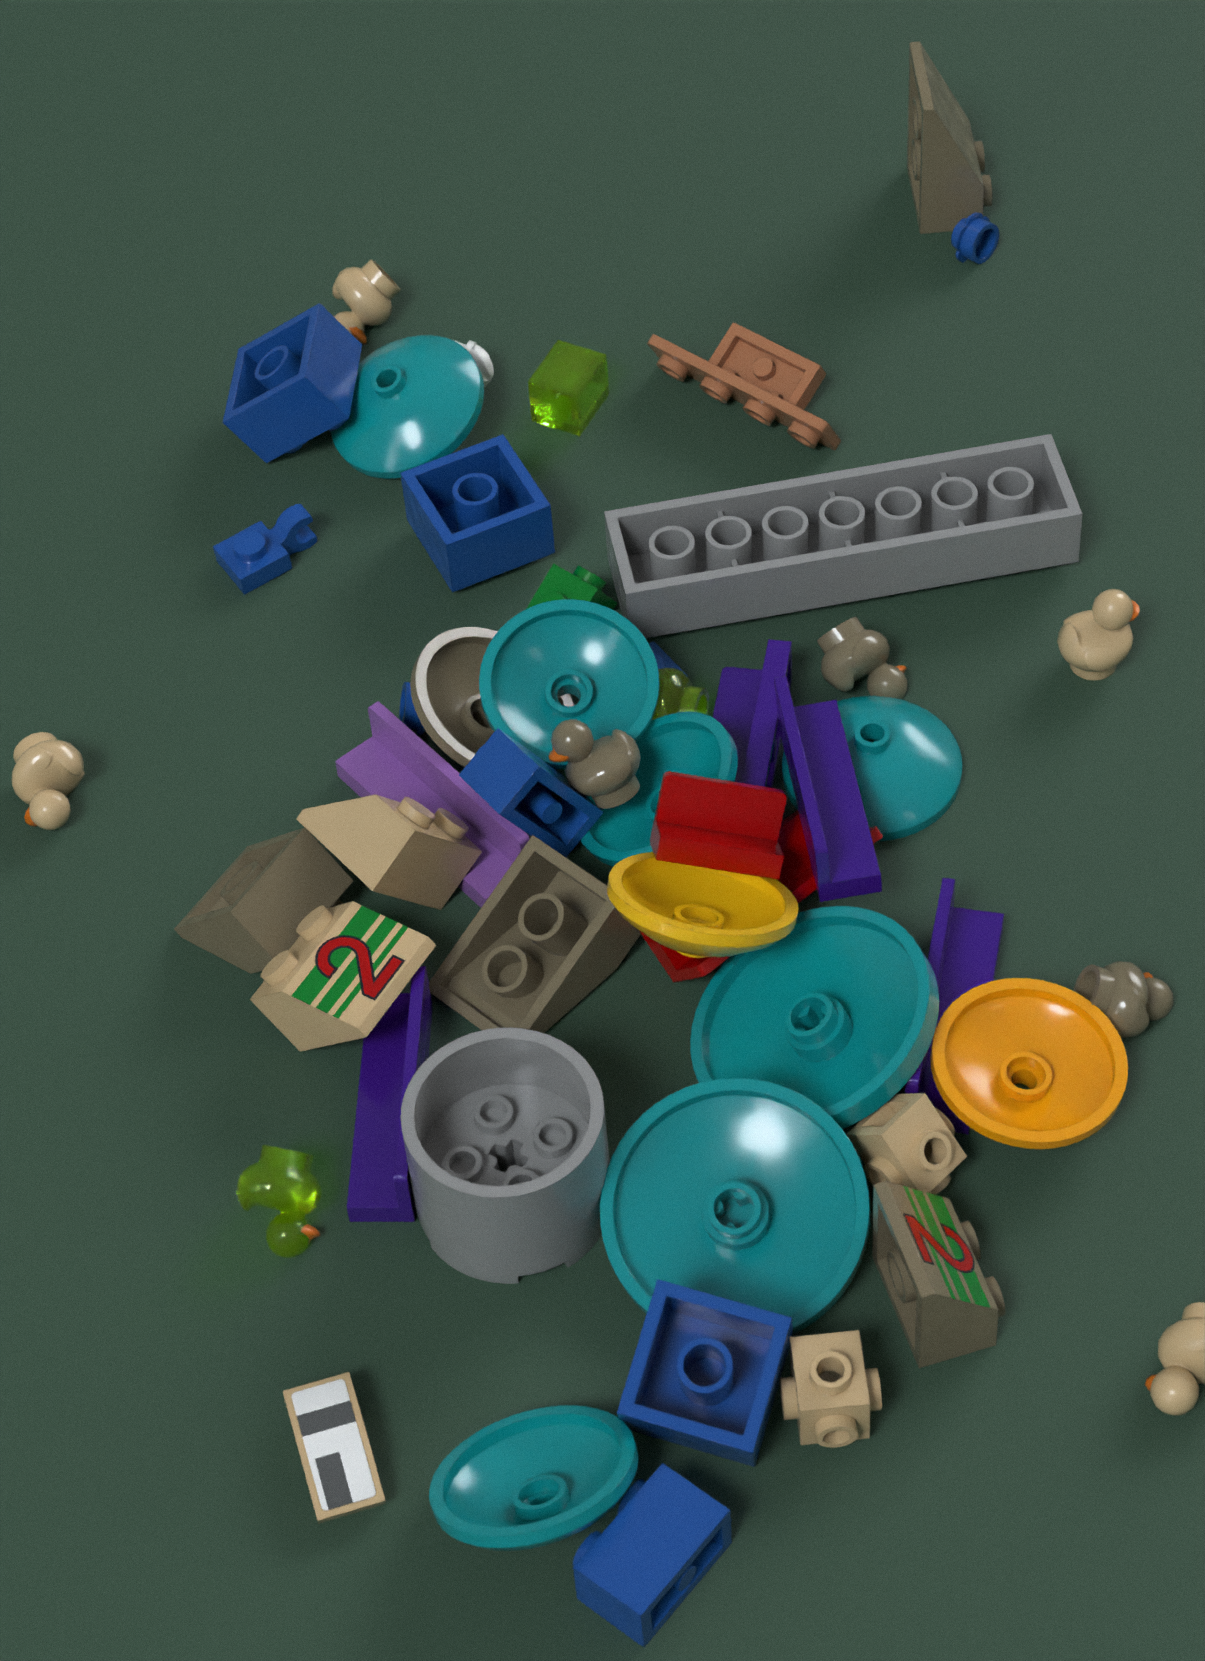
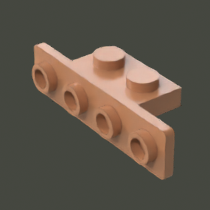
M734 322L709 361L655 334L647 342L659 358L656 363L658 368L672 378L683 382L689 376L701 382L699 385L700 389L710 397L724 404L730 398L744 404L743 410L764 425L771 426L775 420L789 427L787 433L809 448L815 449L817 444L820 443L835 451L841 440L828 422L805 411L806 406L827 375L821 365Z

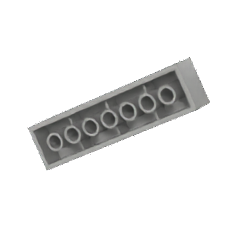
M1052 434L604 511L607 557L622 616L633 623L645 638L1079 562L1083 515Z

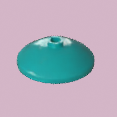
M411 336L378 348L359 363L349 419L341 427L331 431V437L336 449L344 460L358 472L384 479L401 478V472L453 453L470 434L480 415L484 400V381L481 370L474 358L463 346L441 336Z
M561 599L527 608L515 615L499 629L483 656L479 675V693L484 715L494 732L499 728L554 769L565 770L568 761L561 763L552 762L548 757L549 753L553 750L551 737L557 725L565 720L577 719L588 725L592 731L594 741L605 736H611L614 729H619L626 732L637 742L648 728L656 710L659 695V671L654 653L648 641L627 618L606 606L594 602ZM564 694H573L580 701L576 705L568 707L562 705L558 699Z
M859 696L837 701L869 828L877 826L883 835L879 841L895 840L915 834L941 818L955 801L962 780V756L959 745L949 728L928 710L897 698ZM783 752L782 778L784 788L791 803L798 810L785 752Z
M679 712L662 716L650 722L644 734L636 742L641 755L639 768L635 774L640 783L639 791L634 797L619 806L608 809L600 808L604 813L581 839L583 845L595 858L604 864L614 866L627 857L653 852L650 837L662 778L665 772L671 771L735 781L738 767L737 748L732 736L715 718L698 712ZM587 796L595 804L592 796Z
M576 1405L550 1406L525 1411L486 1426L456 1446L440 1463L434 1473L429 1488L430 1505L434 1517L442 1530L456 1540L466 1544L495 1551H516L545 1546L566 1539L588 1528L605 1516L618 1503L636 1474L638 1451L629 1427L621 1419H618L617 1416L609 1412Z

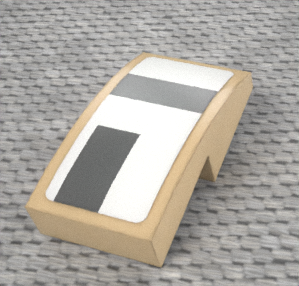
M346 1372L284 1390V1399L318 1524L386 1504L350 1373Z

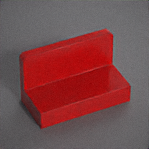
M671 771L665 772L662 778L650 837V844L655 859L779 880L784 854L778 843L787 797L781 789Z

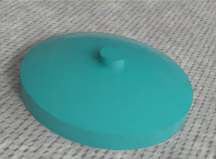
M851 906L821 907L800 912L797 915L796 925L790 934L769 947L730 956L707 985L697 1006L691 1028L690 1054L696 1078L699 1083L722 1078H750L772 1082L804 1095L826 1111L842 1129L847 1128L866 1118L887 1103L908 1082L924 1059L935 1033L939 1014V992L935 973L925 954L907 930L893 919L881 913Z
M722 1078L700 1082L668 1095L642 1114L629 1128L619 1142L607 1168L601 1190L600 1226L607 1256L618 1280L631 1299L646 1314L656 1281L660 1279L792 1317L793 1334L817 1321L830 1310L852 1282L866 1250L870 1227V1202L865 1173L853 1144L843 1129L819 1105L796 1091L772 1082L750 1078Z

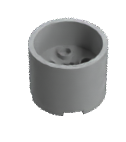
M493 1028L473 1032L449 1042L433 1053L418 1068L409 1082L403 1097L401 1128L416 1211L423 1231L430 1240L431 1248L448 1265L463 1274L479 1280L503 1284L519 1283V1276L544 1272L562 1263H565L569 1268L586 1255L602 1235L600 1199L610 1162L603 1093L599 1080L588 1062L571 1046L548 1034L523 1028Z

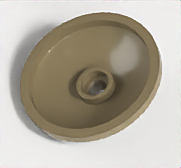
M462 627L439 634L425 646L417 657L411 673V696L421 724L435 744L446 755L463 767H466L478 749L494 733L484 715L479 693V675L483 656L492 638L498 632L487 628ZM564 694L558 699L564 706H574L570 694Z

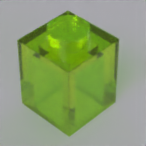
M557 340L528 380L532 421L549 428L581 436L609 395L607 355Z

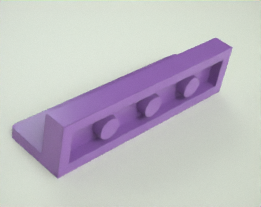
M377 701L368 707L372 737L335 761L338 777L360 797L376 794L401 802L404 797H409L422 804L432 813H435L438 808H443L461 819L469 828L465 836L482 853L458 887L481 908L529 841L528 834L499 815L459 776L460 773L382 703Z

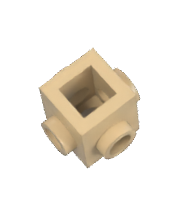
M925 1093L895 1094L887 1103L859 1121L846 1134L854 1149L865 1163L864 1173L872 1185L889 1181L936 1195L949 1184L951 1180L949 1174L967 1157L954 1137L955 1129L951 1121L944 1113L933 1106Z
M859 1330L790 1337L791 1377L779 1379L784 1420L797 1419L800 1445L819 1444L824 1447L837 1448L849 1445L857 1439L870 1438V1411L882 1410V1395L878 1369H865Z

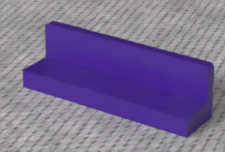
M768 639L762 670L724 667L722 669L713 718L720 722L729 732L737 748L738 767L734 782L773 788L781 744L774 678L786 676L789 690H791L792 641Z
M775 677L778 726L819 900L824 902L882 892L881 873L837 700L794 707L787 677Z
M944 877L942 878L928 954V961L935 973L939 992L937 1025L946 1009L958 997L972 988L995 980L1004 922L1003 913L954 907L955 879ZM931 1041L924 1059L905 1084V1094L925 1093L933 1106L948 1117L956 1133L969 1134L970 1127L952 1112L936 1087L930 1061Z
M420 966L413 975L410 993H400L369 1035L363 1038L347 1198L349 1222H415L416 1205L401 1128V1106L405 1091L413 1075L429 1058L433 1006L426 966Z

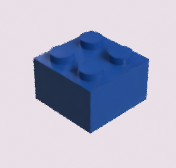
M319 303L239 348L223 424L265 463L286 452L293 453L299 450L307 441L327 430L334 431L349 419L351 414L362 344Z
M503 434L400 473L407 521L452 593L555 553L551 505Z
M657 1279L617 1410L618 1419H621L631 1431L755 1467L780 1382L779 1379L781 1378L789 1351L790 1337H793L792 1317Z

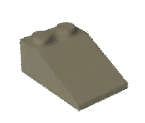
M909 42L907 170L920 234L949 232L954 230L956 224L961 219L967 218L976 212L983 214V207L992 206L991 178L989 174L981 175V172H984L985 169L984 147L982 141H974L968 117L921 42Z
M532 835L429 981L430 993L481 1030L523 1028L545 1033L617 969L641 933L637 928L628 923L614 907L607 894V885Z

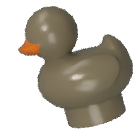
M857 616L839 624L817 640L825 654L821 661L823 679L837 690L847 692L853 688L854 681L869 675L867 689L870 696H885L902 699L905 696L907 679L904 673L907 667L904 665L893 666L886 663L890 652L888 640L882 633L875 630H865Z
M577 719L565 720L557 725L551 737L553 750L549 753L548 757L552 762L561 763L568 761L565 773L568 784L574 790L585 796H592L596 806L602 809L619 806L636 795L639 791L640 783L635 774L639 768L641 755L637 743L630 735L622 730L614 729L611 736H605L594 741L592 731L588 725Z
M1116 961L1104 967L1093 964L1088 965L1078 976L1073 989L1074 992L1092 1002V1005L1097 1006L1108 1017L1121 1038L1135 1037L1141 1034L1147 1028L1149 1021H1157L1164 1018L1173 1006V993L1168 984L1158 978H1153L1149 972L1143 973L1138 966L1131 962Z

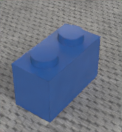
M499 728L478 749L471 761L459 774L499 815L530 836L534 835L564 857L569 855L604 813L587 796L574 790L561 772L548 765L540 757Z
M662 1463L647 1482L640 1479L627 1490L619 1504L618 1515L602 1533L599 1531L592 1532L578 1548L573 1559L577 1599L642 1647H645L732 1544L730 1509Z

